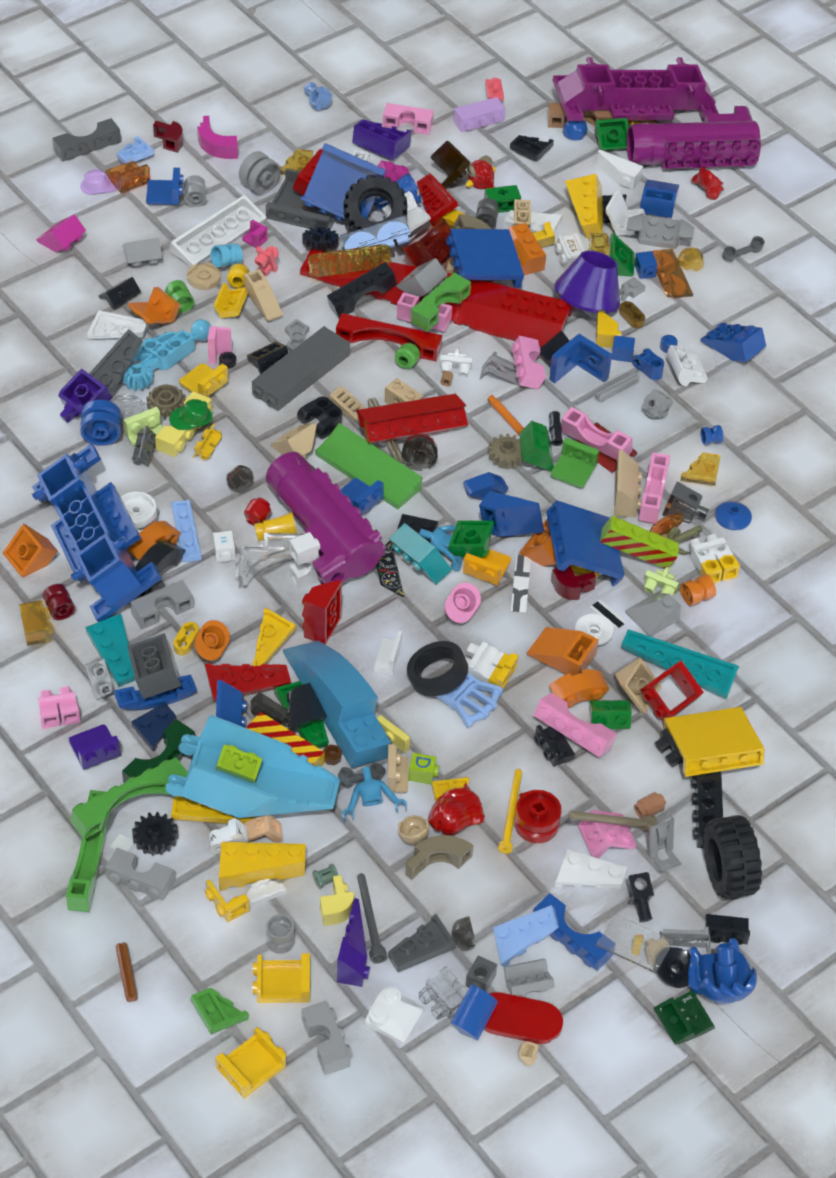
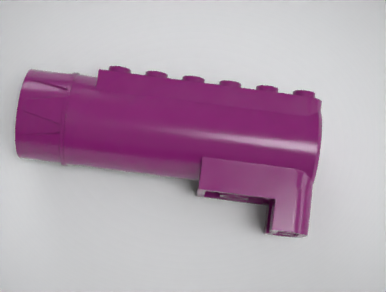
M735 106L734 113L706 114L705 122L631 124L627 131L628 161L639 165L661 164L663 169L753 166L759 161L761 150L760 129L758 123L753 121L749 108L746 106Z
M288 452L279 456L269 466L266 472V483L275 492L277 498L286 505L306 529L304 530L305 533L310 532L314 539L317 538L319 541L320 557L313 561L312 564L320 584L336 580L344 583L350 578L367 574L377 565L380 558L385 555L386 547L380 541L382 539L381 534L377 529L373 530L371 528L372 525L367 518H362L360 510L356 506L353 507L351 505L352 503L348 496L341 494V489L336 483L333 484L331 482L332 480L327 472L323 473L319 468L315 469L300 453Z

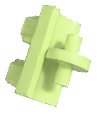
M666 567L664 571L657 569L656 573L647 570L644 590L654 593L656 587L662 588L661 593H668L673 596L679 591V583L674 581L675 575L670 574L671 568Z

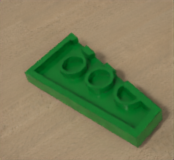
M301 681L275 688L274 694L286 713L289 707L287 693L301 686ZM323 721L308 723L304 728L296 729L303 739L317 748L328 746L329 739Z

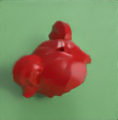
M701 167L699 172L691 178V183L700 185L706 190L707 197L715 200L720 192L724 190L722 187L724 183L710 170H705L706 167Z

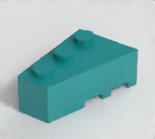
M404 523L389 538L393 544L391 546L398 555L401 553V556L408 563L411 562L418 571H421L435 585L452 570L439 551L407 524Z

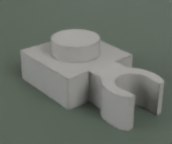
M631 278L623 283L621 289H619V293L622 295L621 301H625L628 296L632 298L638 296L645 291L646 286L636 278Z

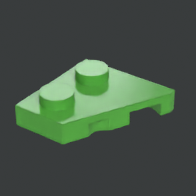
M212 988L191 995V1002L210 1034L244 1022L249 1018L247 1011L241 1012L233 1006L232 1001L223 998L220 993Z

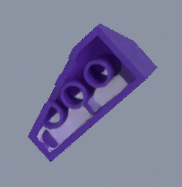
M355 898L350 912L349 924L346 926L345 937L343 936L337 959V983L363 987L364 979L369 978L370 966H367V952L359 899Z

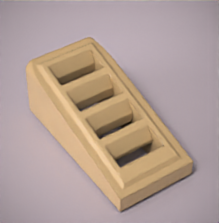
M342 386L329 396V399L342 410L343 414L356 422L359 419L357 412L354 413V411L366 408Z

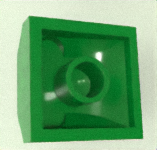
M627 118L595 121V135L598 139L600 150L627 149V131L629 127Z
M458 520L448 545L450 552L460 557H465L467 553L479 558L485 557L490 552L489 541L494 521Z

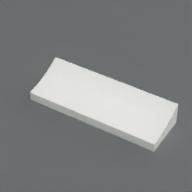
M243 195L171 241L168 252L183 260L190 267L197 263L201 264L211 257L213 246L233 243L250 231V221L252 219L262 224L266 221L267 217Z

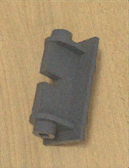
M145 426V430L141 429L138 432L135 445L140 448H135L132 456L134 464L140 465V462H143L147 467L150 465L156 434L148 426Z

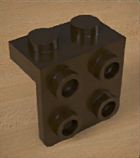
M445 141L431 155V159L448 175L441 184L445 189L449 185L453 187L458 182V177L461 179L467 173L465 169L471 163L449 141Z

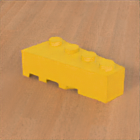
M597 174L566 180L567 189L587 239L602 236V186Z
M221 842L219 891L227 890L228 887L237 886V888L246 887V884L255 883L263 879L271 880L277 878L278 880L305 876L306 844Z

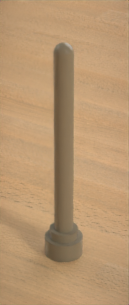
M570 811L568 813L570 819L640 827L644 832H649V825L651 827L657 825L656 817L647 815L637 819Z

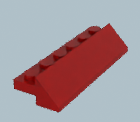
M456 393L357 410L360 427L364 428L368 444L446 432L450 429L469 425L464 409L467 405Z

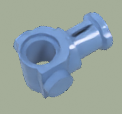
M309 82L305 85L304 91L309 96V102L313 104L312 107L317 110L327 109L333 95L329 92L330 89L325 86L317 87L314 82Z

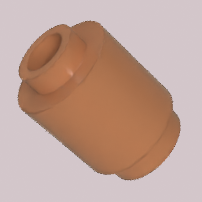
M653 792L638 800L634 805V810L640 819L646 815L654 816L665 809L666 801L662 794Z

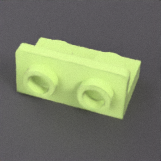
M157 407L124 419L125 435L133 446L136 444L138 432L141 429L145 430V426H148L156 435L163 428L160 420V411Z

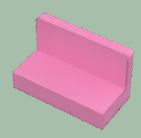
M214 326L209 328L208 359L209 364H216L217 355L224 352L232 353L231 328Z

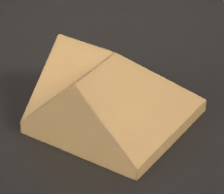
M638 658L615 675L639 711L645 714L650 704L643 698L640 689L656 677L642 658ZM657 683L653 687L658 693L662 686L660 683Z

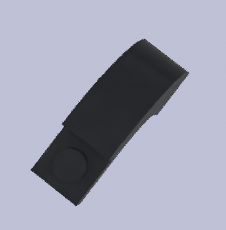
M159 541L141 557L136 565V569L139 571L150 562H153L159 573H161L167 566H178L186 550L171 541ZM152 586L140 595L145 596L149 594Z

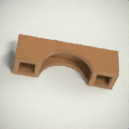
M548 103V128H563L567 119L561 103ZM609 110L582 111L584 115L583 120L592 124L594 128L596 120L612 119Z

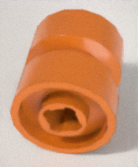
M704 574L696 577L694 582L692 580L683 582L680 585V592L685 603L688 606H693L702 600L706 601L715 597L716 587L712 578Z

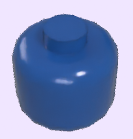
M665 335L660 341V349L667 353L670 345H678V340L673 335Z

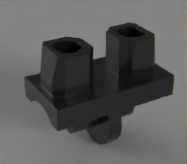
M665 728L661 731L662 737L655 742V746L661 754L669 748L672 750L671 753L665 756L671 767L680 763L683 764V757L672 736Z

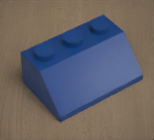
M217 680L216 717L245 728L246 717H242V712H246V700H243L242 692L222 680Z

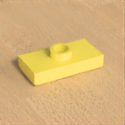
M378 716L377 719L392 744L397 745L398 749L406 753L410 749V736L385 717Z

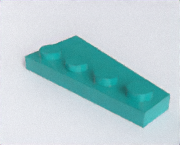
M121 613L85 627L88 637L101 659L105 660L107 669L117 686L121 687L135 681L127 647L129 644Z

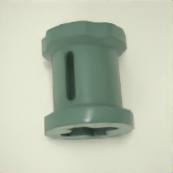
M330 864L328 868L323 870H314L312 872L315 884L319 889L323 888V885L333 882V876H338L334 864Z

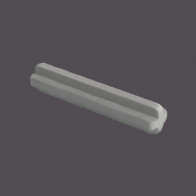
M633 372L596 392L595 398L598 402H601L639 382L640 377L636 372Z

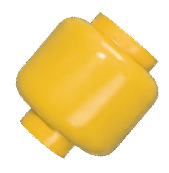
M238 263L229 268L227 281L231 287L236 289L244 288V274L250 272L247 266Z

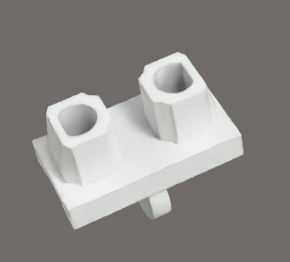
M456 348L455 352H448V355H441L440 367L442 374L444 371L452 372V368L459 369L458 375L460 377H467L469 370H472V358H467L465 353H459L460 348Z

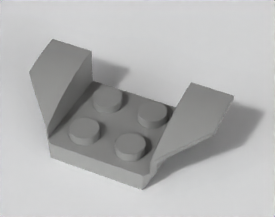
M645 213L628 218L626 230L640 231L639 241L642 245L675 249L679 244L680 237L693 239L695 227L683 219L679 221L644 216Z

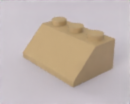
M623 450L618 451L615 471L614 516L636 517L637 510L641 509V499H638V496H641L642 485H638V482L641 483L642 472L639 471V464Z

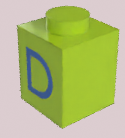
M413 752L408 780L431 785L434 777L438 778L440 765H436L437 757Z

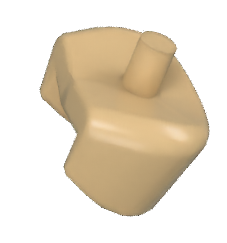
M529 1041L523 1042L518 1051L519 1059L526 1066L532 1065L537 1059L536 1055L539 1046Z

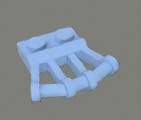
M468 673L465 680L456 689L435 697L449 705L451 710H456L462 718L464 725L468 728L473 725L472 723L486 719L489 716V712L497 708V701L499 696L502 695L503 689L498 685L480 681ZM479 690L490 692L491 697H488ZM470 695L485 704V706H480L468 697ZM461 704L474 711L475 714L469 716Z

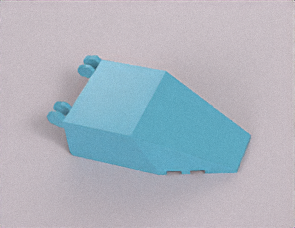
M211 715L208 717L200 737L185 734L181 739L182 743L179 745V751L187 756L193 755L186 778L172 774L169 776V782L165 787L167 793L174 797L182 796L234 817L245 818L333 809L340 779L320 765L317 767L307 761L308 758L303 754L301 756L291 751L292 747L286 743ZM224 744L236 746L241 751L246 753L252 752L258 757L263 758L254 783L215 769Z

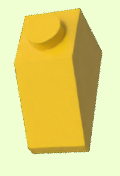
M599 310L596 320V344L600 347L613 348L614 336H621V331H618V323L602 310Z

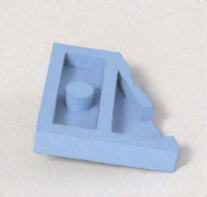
M136 136L133 144L128 143L117 152V158L125 166L131 165L138 160L154 155L153 148L139 136Z

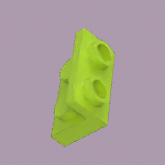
M224 744L215 769L254 783L263 758L258 757L252 752L246 753L241 751L236 746Z

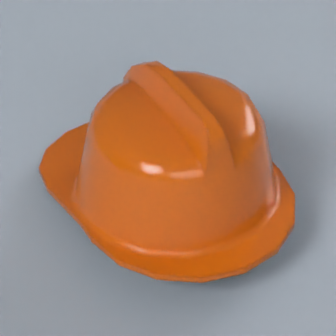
M218 620L207 621L195 637L194 647L196 652L206 660H217L230 640L228 628Z

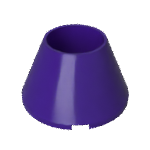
M583 251L555 281L554 291L555 293L558 291L561 294L560 298L579 309L598 313L599 310H606V313L615 312L620 306L617 263L613 258L601 252Z

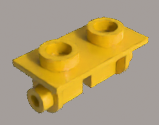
M214 423L210 429L206 428L201 436L204 438L203 441L198 440L193 448L196 451L193 458L198 454L202 460L209 459L215 449L214 447L221 440L222 433L219 430L215 431L212 429L215 425Z

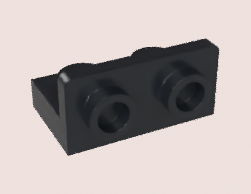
M275 341L248 354V362L257 365L259 373L262 374L287 355L288 349L286 345Z
M541 725L536 726L535 742L538 746H541L545 759L549 760L553 767L575 759V753L562 733L552 727L543 729Z
M706 914L705 927H708L710 941L714 943H728L729 939L735 938L739 945L748 944L750 937L749 918Z

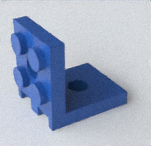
M577 334L552 355L549 380L556 383L574 367L579 366L602 382H606L609 379L612 354L583 335Z

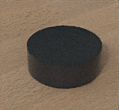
M231 352L220 354L219 365L223 363L228 369L233 368L237 363L236 355Z

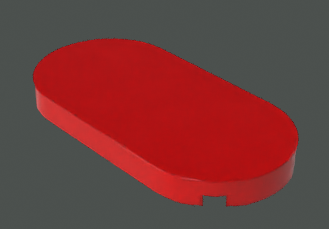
M502 992L489 993L498 1003L484 1028L486 1032L536 1044L549 1043L561 1034L563 1017L559 1009L553 1004Z

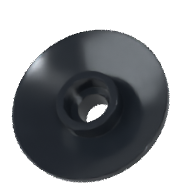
M669 947L662 950L655 961L656 972L660 979L667 985L675 988L687 987L690 954L678 947Z

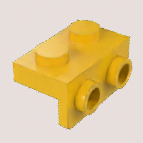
M227 283L222 284L213 305L221 319L239 316L248 294L247 289L244 287L230 290Z

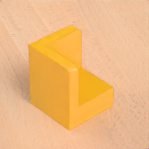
M550 221L543 223V230L533 233L541 247L555 244V235Z

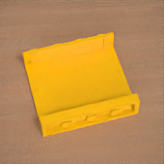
M742 707L664 718V729L666 728L672 736L683 757V773L685 777L764 765L765 748Z

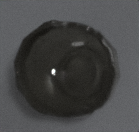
M470 916L455 921L451 930L453 941L463 951H469L475 947V944L473 945L472 942L475 937Z

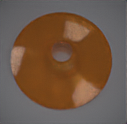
M673 513L657 521V524L655 523L650 531L658 535H667L673 527L681 525L684 521V515L682 513Z

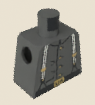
M677 481L662 516L689 524L694 516L705 519L709 509L699 505L702 499L701 494Z

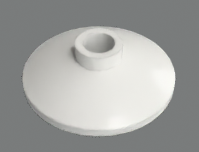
M600 614L584 615L577 621L575 630L583 631L599 639L598 645L609 642L614 634L612 622Z

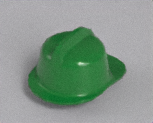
M191 399L184 406L175 409L170 414L169 421L177 430H190L208 424L212 419V413L207 407L206 401Z

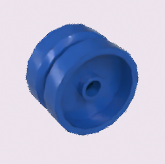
M107 400L88 402L81 410L80 433L82 438L88 443L97 446H106L117 441L121 435V410L116 404Z

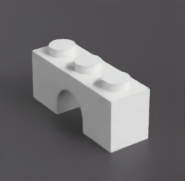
M310 532L289 540V553L295 563L289 565L290 578L297 590L319 582L312 562L320 557V544L317 538L314 539Z

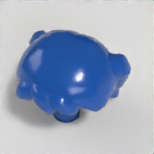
M731 938L728 943L719 944L716 947L717 953L701 955L696 947L690 948L688 986L694 993L703 995L714 1003L730 1004L745 999L754 991L757 983V971L753 967L751 970L745 955L739 949L737 939Z

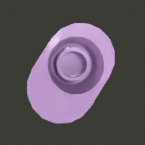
M93 169L84 174V180L80 188L86 194L109 193L116 191L120 187V181L115 176L107 175L99 169Z

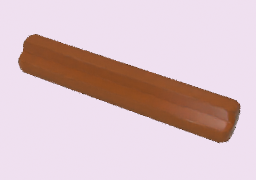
M125 942L118 943L115 947L125 998L127 1002L136 1001L138 997L128 946Z

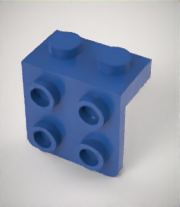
M173 167L172 180H148L147 204L179 205L180 195L183 196V185L181 184H184V175L180 174V168Z
M354 478L341 489V494L343 496L346 494L352 503L351 505L353 507L356 506L363 515L383 499L384 483L377 480L371 486H368L358 478Z

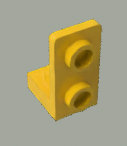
M211 880L206 881L205 895L209 901L214 902L216 912L220 917L223 916L227 923L250 911L249 899L246 894L234 897L226 903Z

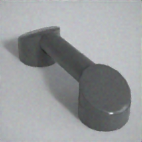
M755 236L752 238L749 246L738 250L733 246H726L723 256L728 261H734L735 257L746 253L760 252L764 247L765 241L762 237Z
M379 763L371 764L372 779L381 780L386 773L385 768ZM342 767L337 774L338 778L346 786H350L351 783L364 781L363 773L355 774L353 770L347 767Z

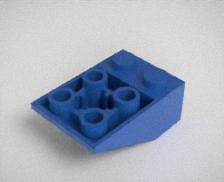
M647 179L641 198L640 209H643L645 214L672 218L680 185Z
M720 323L701 338V342L732 361L747 362L766 347L763 328L753 325L741 326L740 324Z
M489 491L479 504L482 521H494L493 535L503 537L544 532L540 506L537 502Z

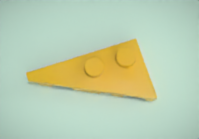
M265 607L252 666L267 664L296 630V624Z

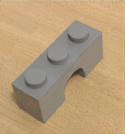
M183 580L130 601L131 614L141 630L159 623L158 610L160 608H171L176 615L194 608L193 595Z
M116 848L105 867L107 879L114 884L127 886L132 891L145 893L150 898L164 901L175 882L174 869L155 862L149 871L137 872L135 871L137 868L136 855Z
M323 1001L302 1008L301 1020L308 1037L321 1035L328 1039L326 1043L317 1046V1058L324 1075L350 1067V1058L353 1057L349 1044L345 1045L343 1041L345 1038L342 1027L337 1026L335 1022L337 1018L333 1007L329 1008L327 1001Z

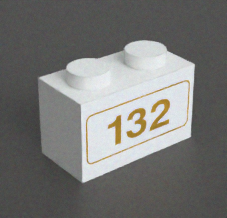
M577 233L558 236L555 250L560 255L561 264H564L565 269H567L585 249Z

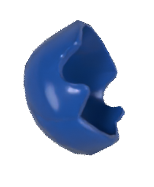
M584 120L566 121L562 133L568 139L582 140L588 130L587 123Z

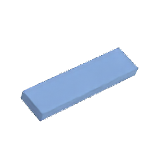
M190 500L171 502L175 526L181 532L178 537L179 546L186 550L182 556L183 563L202 560Z

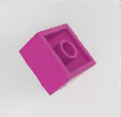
M73 214L56 223L37 238L36 241L54 252L60 250L64 252L71 247L70 243L73 241L75 243L83 237L81 234L86 229L76 215Z

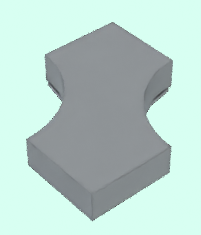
M295 319L285 327V333L290 337L286 344L289 352L306 340L305 336L309 332V326L298 319Z

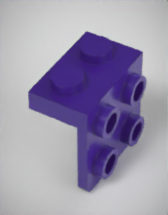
M104 724L69 737V744L83 770L121 756L120 743L117 736L112 737L107 726Z

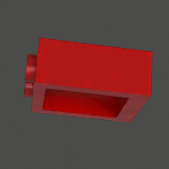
M682 661L677 662L640 689L643 698L649 702L654 709L655 715L662 722H664V718L672 717L704 693ZM669 674L687 697L671 710H669L653 687Z

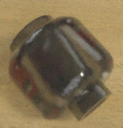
M243 465L233 468L226 476L228 487L239 493L245 491L254 481L252 470Z

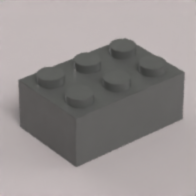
M165 633L127 646L135 680L143 699L181 686L173 653Z

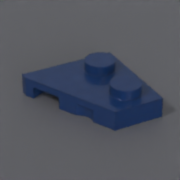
M163 703L134 719L131 723L132 727L150 749L155 751L157 744L163 738V731L176 720V715L166 703Z

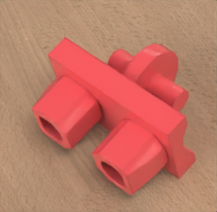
M495 77L490 80L485 79L488 99L498 97L500 101H504L501 79Z
M258 246L256 248L257 257L254 260L255 264L259 266L258 269L261 270L264 276H268L271 271L276 273L278 267L275 259L279 255L278 249L274 246H269L262 250Z

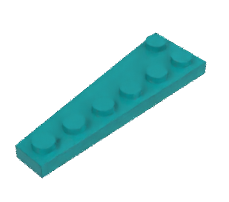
M629 629L621 644L622 649L665 670L682 661L700 687L725 699L729 695L739 669L738 665Z

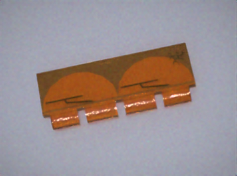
M673 249L652 251L658 264L656 274L666 296H673V298L693 297V292Z

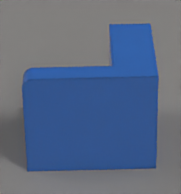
M614 336L611 359L632 363L635 338Z

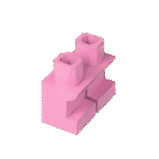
M69 686L61 687L59 689L60 694L52 695L50 690L41 691L38 701L42 729L60 726L58 712L61 715L62 726L80 723L75 693L71 691Z

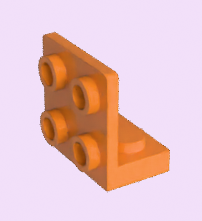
M154 287L148 302H129L128 307L133 310V313L141 316L144 322L152 325L154 323H174L181 304L161 288Z

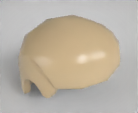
M416 815L406 817L398 824L400 838L410 845H416L425 840L429 834L428 821Z

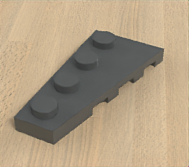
M128 329L89 373L107 387L111 396L114 394L143 341Z

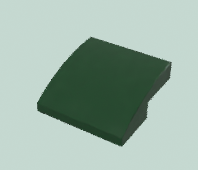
M692 990L675 1000L671 997L653 1007L675 1045L687 1042L715 1029L713 1022Z

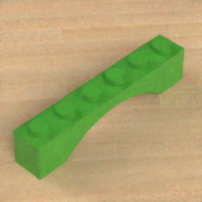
M177 757L165 760L159 766L145 770L142 775L136 778L131 777L120 786L115 785L108 792L102 795L97 794L84 804H77L72 809L70 821L82 838L85 839L102 830L108 815L119 804L144 794L171 795L165 789L166 784L169 782V776L177 774L186 778L188 772Z
M90 790L88 801L95 795H102L107 791ZM110 814L105 820L101 831L85 839L82 838L77 863L70 877L66 893L68 910L90 911Z

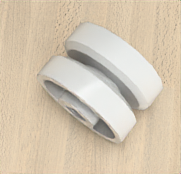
M135 491L121 496L139 533L154 521L158 522L156 502L150 495Z

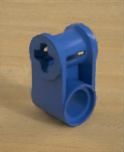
M646 348L641 354L632 357L634 367L650 379L659 380L662 378L664 360L653 353L651 349Z

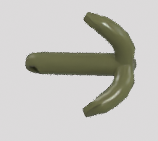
M696 526L680 534L681 530L678 527H673L667 534V538L679 543L701 533L703 528ZM681 548L678 550V554H690V552Z

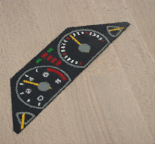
M388 541L385 545V555L380 558L376 565L380 585L401 597H405L394 550L391 547L392 542Z

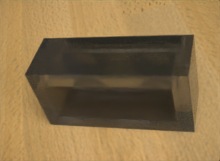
M258 692L250 700L251 713L255 717L262 712L284 727H288L290 715L287 714L286 708L261 692Z

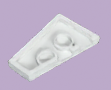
M510 210L504 219V226H515L513 210ZM531 212V226L528 227L532 233L543 230V223L550 221L553 232H555L562 220V215Z
M567 849L555 882V887L574 885V887L582 888V885L595 886V888L621 889L628 867Z

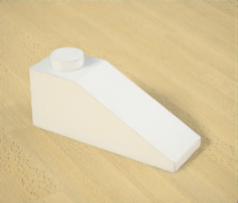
M599 149L597 165L619 185L633 190L642 178L643 166Z

